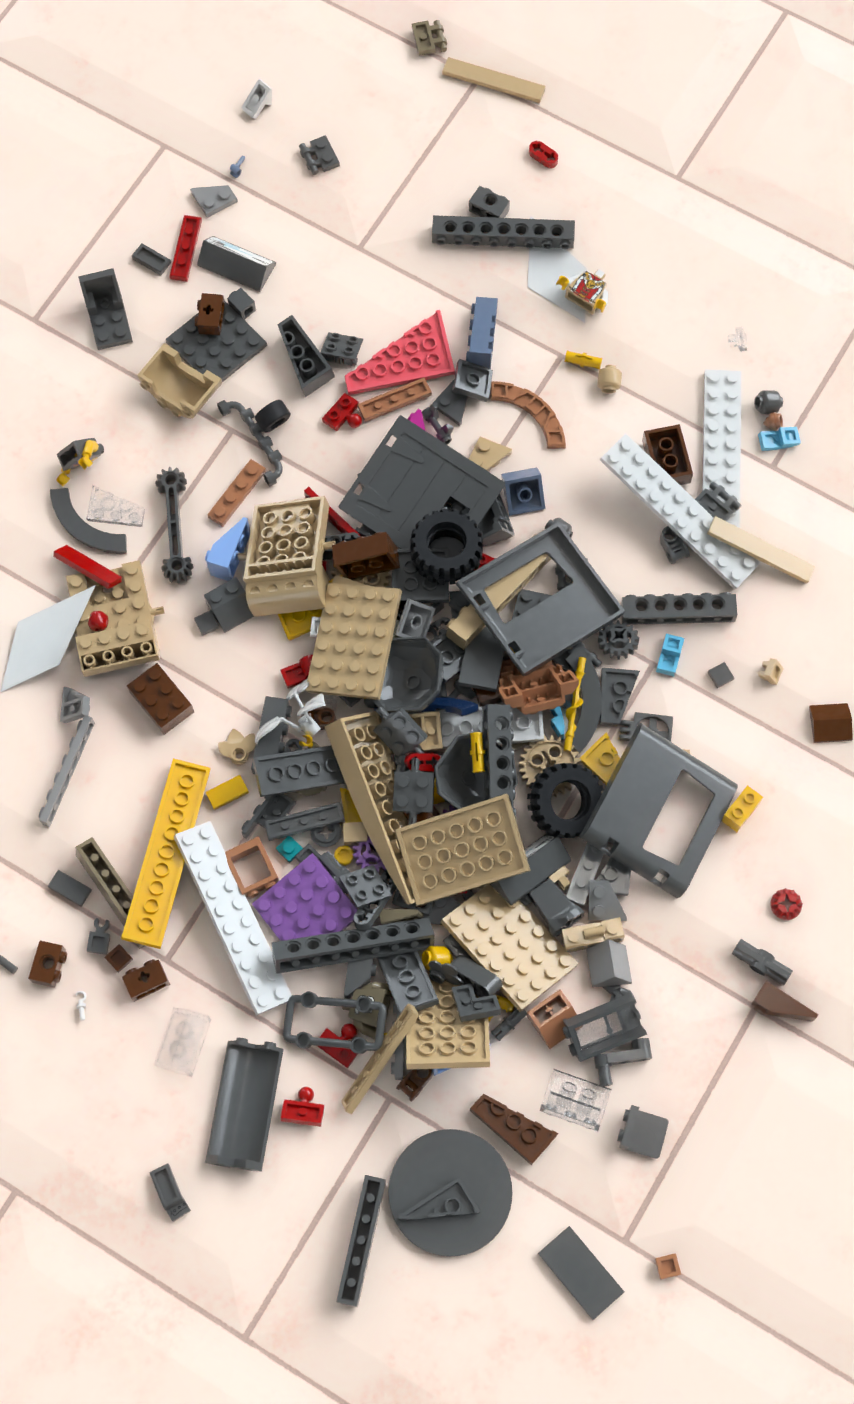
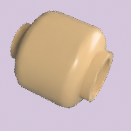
M606 365L605 368L600 369L597 385L602 389L601 391L604 393H615L621 387L622 372L615 365Z

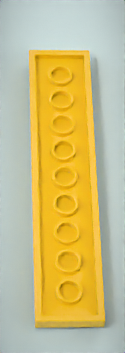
M173 758L121 940L161 949L185 863L174 835L195 827L211 768Z

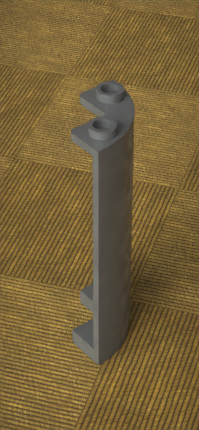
M237 1037L234 1041H228L205 1163L262 1172L284 1050L276 1047V1043L265 1041L264 1045H255L248 1043V1039Z

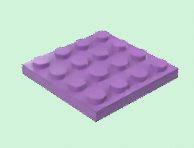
M313 853L252 903L280 941L343 931L354 922L353 917L358 910Z

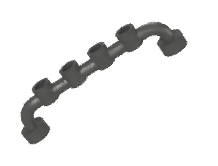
M223 400L217 403L222 416L230 414V409L232 408L238 410L242 420L248 425L251 434L256 437L259 446L267 454L270 463L275 466V472L272 473L269 470L263 473L265 482L269 487L276 484V479L283 472L280 462L282 455L279 450H272L273 442L269 436L264 437L262 435L263 430L259 424L254 423L252 420L255 417L252 409H245L241 403L236 401L226 402Z

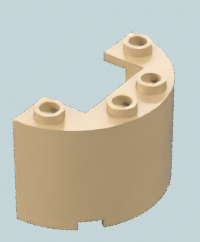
M165 343L137 375L141 381L139 383L140 386L149 391L158 400L157 403L162 408L167 407L177 417L183 416L190 419L196 416L222 384V379L212 372L206 370L204 374H201L182 362L179 352Z

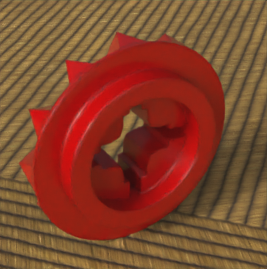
M786 888L778 890L772 896L770 902L772 912L783 920L796 918L800 914L803 905L800 895L794 890ZM786 897L788 902L793 904L789 906L788 912L785 905L781 904L785 901Z

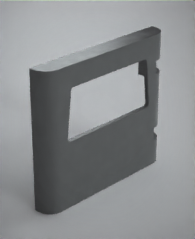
M559 522L456 582L457 587L475 608L476 613L503 650L510 656L511 661L523 677L610 625L625 612ZM548 554L572 581V584L509 622L504 623L484 589L541 555Z
M639 723L579 838L667 893L679 898L689 887L737 791L738 784L644 724ZM684 770L712 792L714 796L680 864L676 865L645 850L643 845L680 772ZM607 841L613 844L611 850L604 847ZM658 872L664 875L661 882L654 878Z

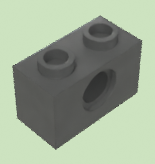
M480 185L469 200V211L480 217L505 218L510 210V200Z

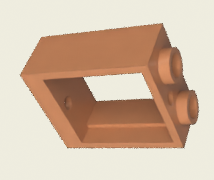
M259 836L225 852L228 866L242 895L245 894L246 898L256 897L260 891L264 889L269 890L279 881ZM259 850L271 876L244 888L233 862Z

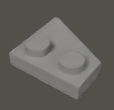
M229 185L190 189L191 194L207 218L238 202Z

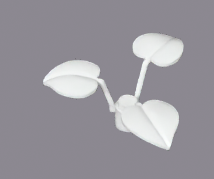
M306 679L295 686L287 694L286 699L290 700L295 697L301 708L297 716L299 717L304 714L298 720L299 726L283 717L279 718L277 716L259 729L255 737L256 745L263 736L277 727L280 722L287 723L297 729L298 732L302 730L306 735L314 736L320 730V727L309 716L308 712L318 707L326 706L324 695L321 693L315 696L303 706L299 699V693L309 686V682Z

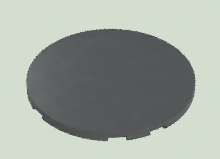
M456 1129L434 1131L412 1142L397 1159L390 1176L388 1189L389 1204L393 1218L404 1236L418 1248L434 1255L446 1257L467 1255L490 1243L501 1231L508 1218L513 1194L509 1170L497 1150L483 1138L473 1133ZM457 1177L461 1178L481 1212L476 1214L400 1221L398 1215Z

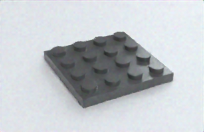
M226 301L220 336L199 334L198 328L195 327L194 316L166 338V343L178 351L180 357L190 367L201 374L208 370L220 377L222 382L267 346V342Z

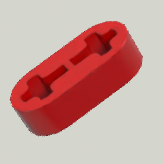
M541 141L530 143L529 155L547 168L557 166L558 153Z
M410 753L405 757L404 764L406 768L411 770L412 764L409 762L415 757V759L421 760V764H419L420 771H434L436 764L432 767V765L426 764V760L430 761L434 757L438 762L441 757L435 753Z

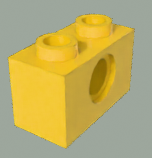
M747 785L724 814L722 822L735 832H738L761 803L763 796Z

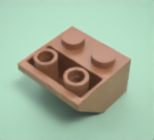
M560 989L529 1010L526 1016L548 1048L551 1049L566 1038L562 1030L565 1027L563 1019L571 1018L577 1014ZM583 1025L575 1028V1031L583 1027Z

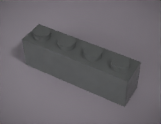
M265 696L259 729L277 716L285 719L287 717L290 718L292 706H290L289 700ZM280 722L277 727L263 736L255 746L253 758L284 753L285 742H283L284 735L287 736L289 725L285 722ZM252 761L251 770H252V773L255 774V770H254V766H253V761Z

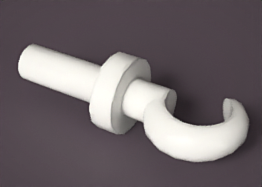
M77 991L75 993L76 996L78 994L84 995L82 999L78 1000L76 1009L79 1010L80 1021H84L86 1003L83 1002L86 1000L87 995L84 991Z

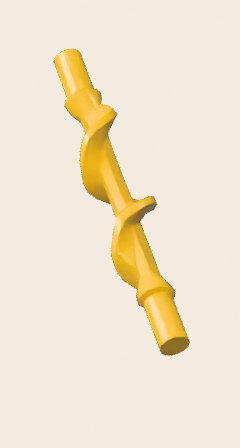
M584 657L578 658L575 676L579 680V685L572 693V706L566 709V717L569 721L563 749L566 752H571L574 732L577 728L574 723L576 709L583 704V699L579 697L581 679L585 674L586 658Z

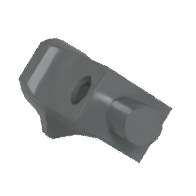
M550 878L529 893V897L533 899V905L546 922L552 938L558 937L562 929L570 928L584 917V911L579 906L573 904Z

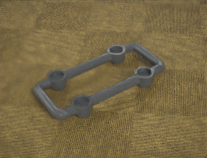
M310 991L302 995H292L286 1005L283 1038L286 1042L294 1043L303 1049H308L311 1045L351 1049L357 1054H364L366 1051H377L383 1044L387 1008L383 1003L372 1001L371 998L361 996L357 1000L318 997ZM295 1003H301L307 1008H314L316 1005L356 1008L362 1013H369L372 1009L379 1010L375 1042H367L366 1039L361 1037H355L352 1041L312 1037L307 1032L291 1035Z

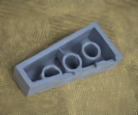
M476 297V302L472 303L471 314H474V318L470 319L469 330H472V334L468 336L470 350L466 353V361L491 369L498 298Z

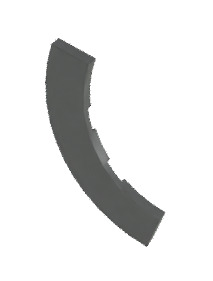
M68 488L50 489V498L56 516L72 537L90 548L102 550L103 552L127 553L126 534L107 533L90 526L80 518L73 508Z
M578 646L565 661L575 673L578 658H586L585 674L581 679L580 685L583 704L572 742L574 750L580 754L593 737L601 714L602 694L597 672L587 654Z

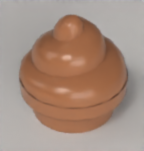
M771 413L763 424L768 426L769 429L777 431L780 427H783L781 413Z

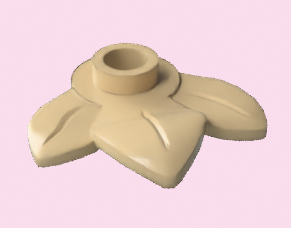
M236 729L231 730L227 742L218 743L220 753L225 757H229L232 763L236 765L245 764L249 759V753L256 746L254 733L244 738ZM239 753L243 754V757L240 759L236 758V755Z

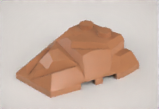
M511 659L502 661L499 695L506 705L517 708L525 715L536 714L538 711L551 710L562 706L565 703V695L572 694L579 685V680L572 671H563L562 665L556 664L554 666L552 660L524 677Z

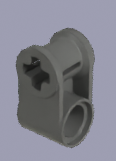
M669 526L665 527L660 536V544L669 562L675 564L677 560L683 557H690L688 547ZM665 535H671L673 539L669 540Z

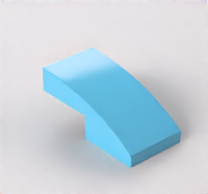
M780 427L778 431H760L758 434L761 451L779 450L801 444L797 427Z
M666 633L656 672L675 676L685 638Z
M558 706L550 710L554 716L551 719L550 725L557 737H561V740H563L565 733L564 719L561 708Z

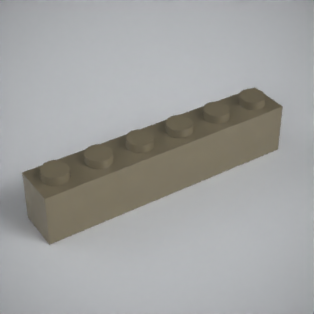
M91 837L75 847L76 857L118 919L125 926L133 895L94 838ZM135 943L139 949L145 946Z

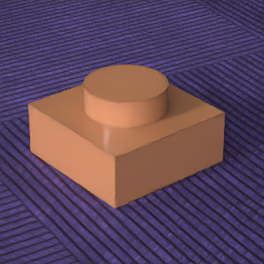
M676 1253L655 1258L660 1280L681 1275Z

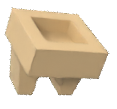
M770 658L769 661H763L762 665L766 669L765 671H759L758 675L770 684L777 685L784 668L777 659Z
M565 866L549 876L563 891L570 887L571 883L567 879L569 870Z

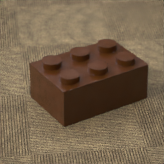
M680 424L644 431L642 443L645 452L679 485L691 483L693 471Z
M377 532L371 536H361L355 540L341 541L338 544L332 545L334 566L345 578L353 580L400 568L398 548L387 532Z
M158 663L127 685L130 694L164 735L194 713L192 704Z

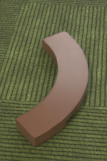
M491 381L492 401L511 403L528 412L542 428L547 442V449L566 448L563 428L555 412L542 398L528 389H522L514 386V384Z

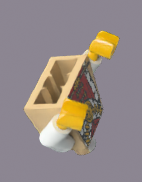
M598 269L594 275L584 271L582 274L569 278L560 276L556 282V285L562 286V290L566 288L565 298L593 315L597 308L601 309L603 313L608 304L607 283L603 281L606 274L602 270Z

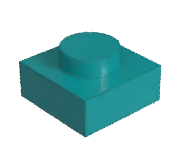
M288 836L275 849L290 863L303 847L291 836Z

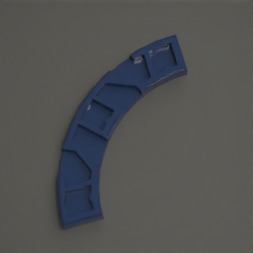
M436 698L420 712H431L440 708L445 709V712L465 716L477 712L479 709L478 704L471 701L455 698Z

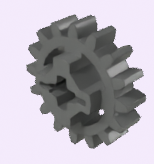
M617 620L616 624L611 623L599 631V649H604V655L609 653L611 659L614 656H617L618 660H620L621 656H624L626 659L628 658V653L633 655L634 650L638 649V631H633V625L628 627L626 621L620 624V621Z

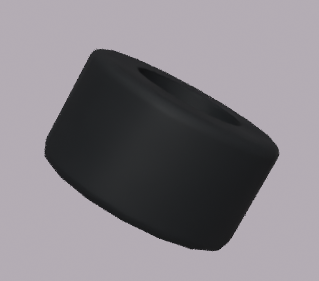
M275 400L263 407L255 415V420L263 432H270L285 423L291 413L282 400Z

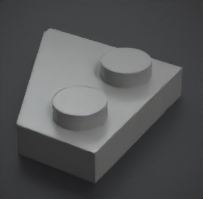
M64 686L60 722L69 723L87 717L90 711V697Z
M589 880L588 920L604 921L620 917L621 921H627V916L610 881Z

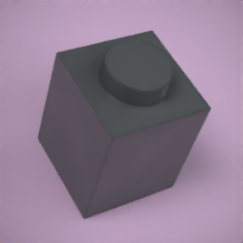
M241 287L237 291H233L227 298L228 304L244 320L256 311L255 301Z

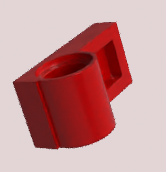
M313 654L304 656L299 660V663L280 670L287 688L296 686L308 678Z

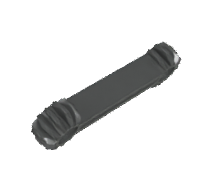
M169 466L168 471L162 469V474H157V481L155 482L158 492L166 494L170 558L163 559L164 565L161 567V570L164 572V577L166 579L169 578L171 583L177 580V583L180 584L181 579L187 582V576H192L191 570L194 568L190 557L183 558L179 492L186 490L187 479H185L184 472H180L177 467L172 471V468ZM170 481H175L174 484H167ZM172 495H174L175 514H172L171 511ZM173 536H177V542H178V554H177V555H175V552H174V539H173ZM177 565L182 566L179 570L173 569Z

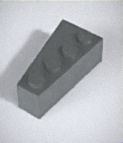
M291 315L277 325L305 397H307L332 380L335 375L331 366L294 316Z

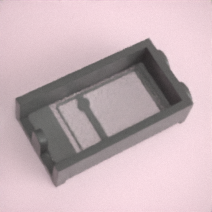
M630 992L626 993L625 996L581 1014L563 1019L565 1027L562 1030L566 1039H570L571 1044L568 1047L572 1056H576L582 1062L647 1035L639 1020L641 1015L634 1005L637 1003L636 999Z

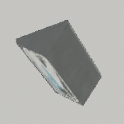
M212 236L203 240L197 266L261 292L276 266V262Z
M545 834L524 849L530 867L529 872L490 883L511 906L547 880L549 876L561 867L571 862V858L558 836Z

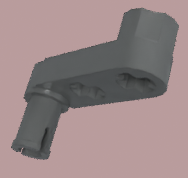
M638 1038L631 1041L632 1050L594 1056L595 1068L598 1069L600 1087L613 1085L610 1072L612 1065L652 1059L649 1038Z

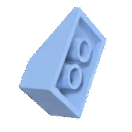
M243 517L213 544L211 551H207L205 561L211 576L226 581L233 579L240 562L238 560V553L244 552L251 531L248 518Z

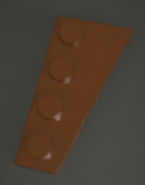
M485 1094L469 1110L530 1165L538 1159L559 1134L543 1127L542 1124L536 1121L534 1122L524 1117L523 1114L507 1108L506 1105Z

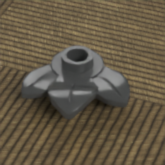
M436 960L429 962V978L439 984H443L444 981L453 985L464 984V981L457 976L459 969L449 963L441 964Z

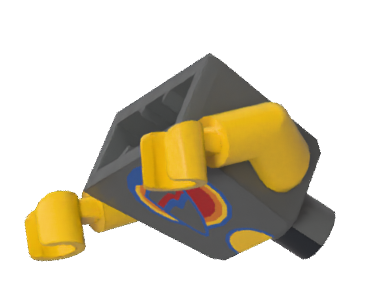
M95 438L71 442L57 453L62 466V473L57 477L56 481L61 486H64L70 480L66 474H69L71 469L81 466L84 470L87 466L90 467L93 464L92 461L104 453V446L101 443L98 444Z

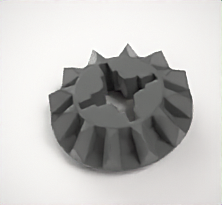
M339 823L326 826L328 831H332V833L328 834V839H326L324 834H320L324 831L325 827L311 830L310 834L313 842L320 847L327 848L336 845L339 839H341L342 833Z

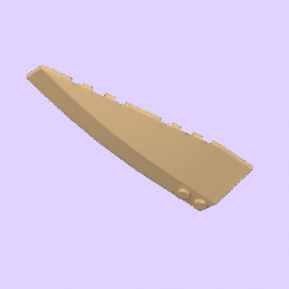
M373 711L340 718L325 726V730L351 798L379 857L408 905L416 903L395 830L408 826L403 812L393 811L394 770H396L395 762L391 761L390 756L393 752L373 731L382 722L380 715Z

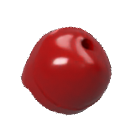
M93 611L90 614L88 626L93 631H104L108 626V616L102 611Z

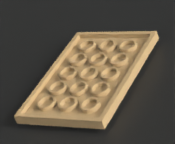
M328 583L325 608L322 610L307 679L309 686L305 689L308 693L380 700L402 595L401 589Z
M508 794L395 829L417 906L530 871Z
M487 884L441 920V924L478 965L501 979L502 988L500 990L519 1012L523 1011L578 965L577 961L568 952H565V948L555 937L552 938L549 930L527 906H524L520 900L511 906L490 884Z
M430 979L439 1004L418 1011L419 1017L406 1034L407 1069L490 1067L488 1017L461 1022L451 988L461 985H453L447 981L439 984Z

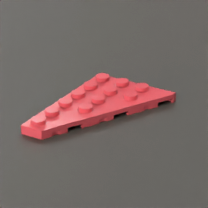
M436 310L435 314L422 320L419 325L404 333L403 337L395 342L393 341L387 348H383L373 355L372 359L365 364L359 365L356 370L345 375L348 395L409 384L421 378L429 380L455 375L441 311Z

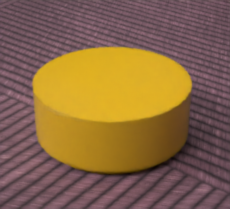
M342 845L335 850L334 857L341 866H347L353 862L354 852L349 846Z

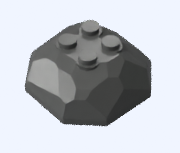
M425 636L392 638L380 700H371L378 707L382 706L388 713L396 712L401 707L406 712L424 710L440 693L443 681V654Z
M470 734L457 735L434 766L438 795L456 809L485 801L484 772L473 773L472 755H470L472 750ZM496 742L497 748L501 750L502 746ZM497 760V767L502 769L503 763ZM513 760L512 768L515 770L513 788H515L518 784L515 760ZM498 779L497 785L502 789L504 784L502 780Z

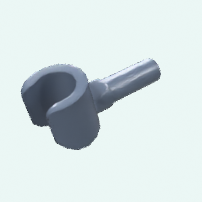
M242 155L236 164L230 166V174L233 177L238 178L242 170L239 167L245 160V156Z

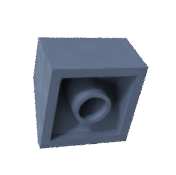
M537 467L501 474L502 481L505 482L503 491L509 516L546 509L542 477Z

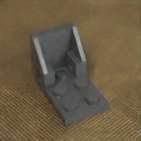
M114 268L78 276L97 349L102 350L133 342Z

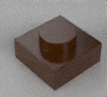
M120 944L104 957L118 973L133 961V958Z

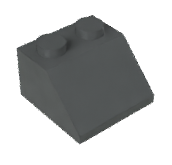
M237 577L204 594L206 604L224 633L254 617L247 604L246 592Z

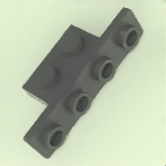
M286 794L265 796V801L262 805L259 804L253 811L254 816L251 820H247L241 828L243 837L247 839L257 824L265 828L264 821L288 815L296 805V801Z

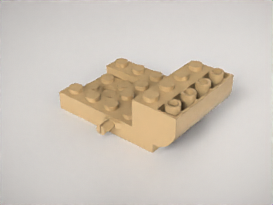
M325 496L254 506L248 551L238 553L239 561L246 560L243 580L246 583L247 604L254 617L325 608V596L329 577L322 566L323 553L325 550L332 549V545L336 544L335 541L325 542L329 503Z
M140 560L121 564L122 567L111 569V571L122 577V582L114 586L110 593L103 592L104 586L82 573L66 576L70 597L95 586L74 632L77 635L75 639L84 677L160 660L153 620L154 616L165 614L163 606L157 608L150 606ZM93 611H102L108 616V626L104 631H93L88 626V620Z

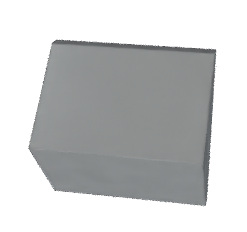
M407 599L395 635L400 637H426L436 608Z
M608 939L586 949L592 987L632 984L626 945Z

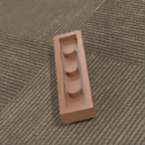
M421 378L358 404V409L364 421L367 422L432 396V392L425 378Z
M250 459L207 514L208 518L224 527L261 479L263 473L266 472V468Z

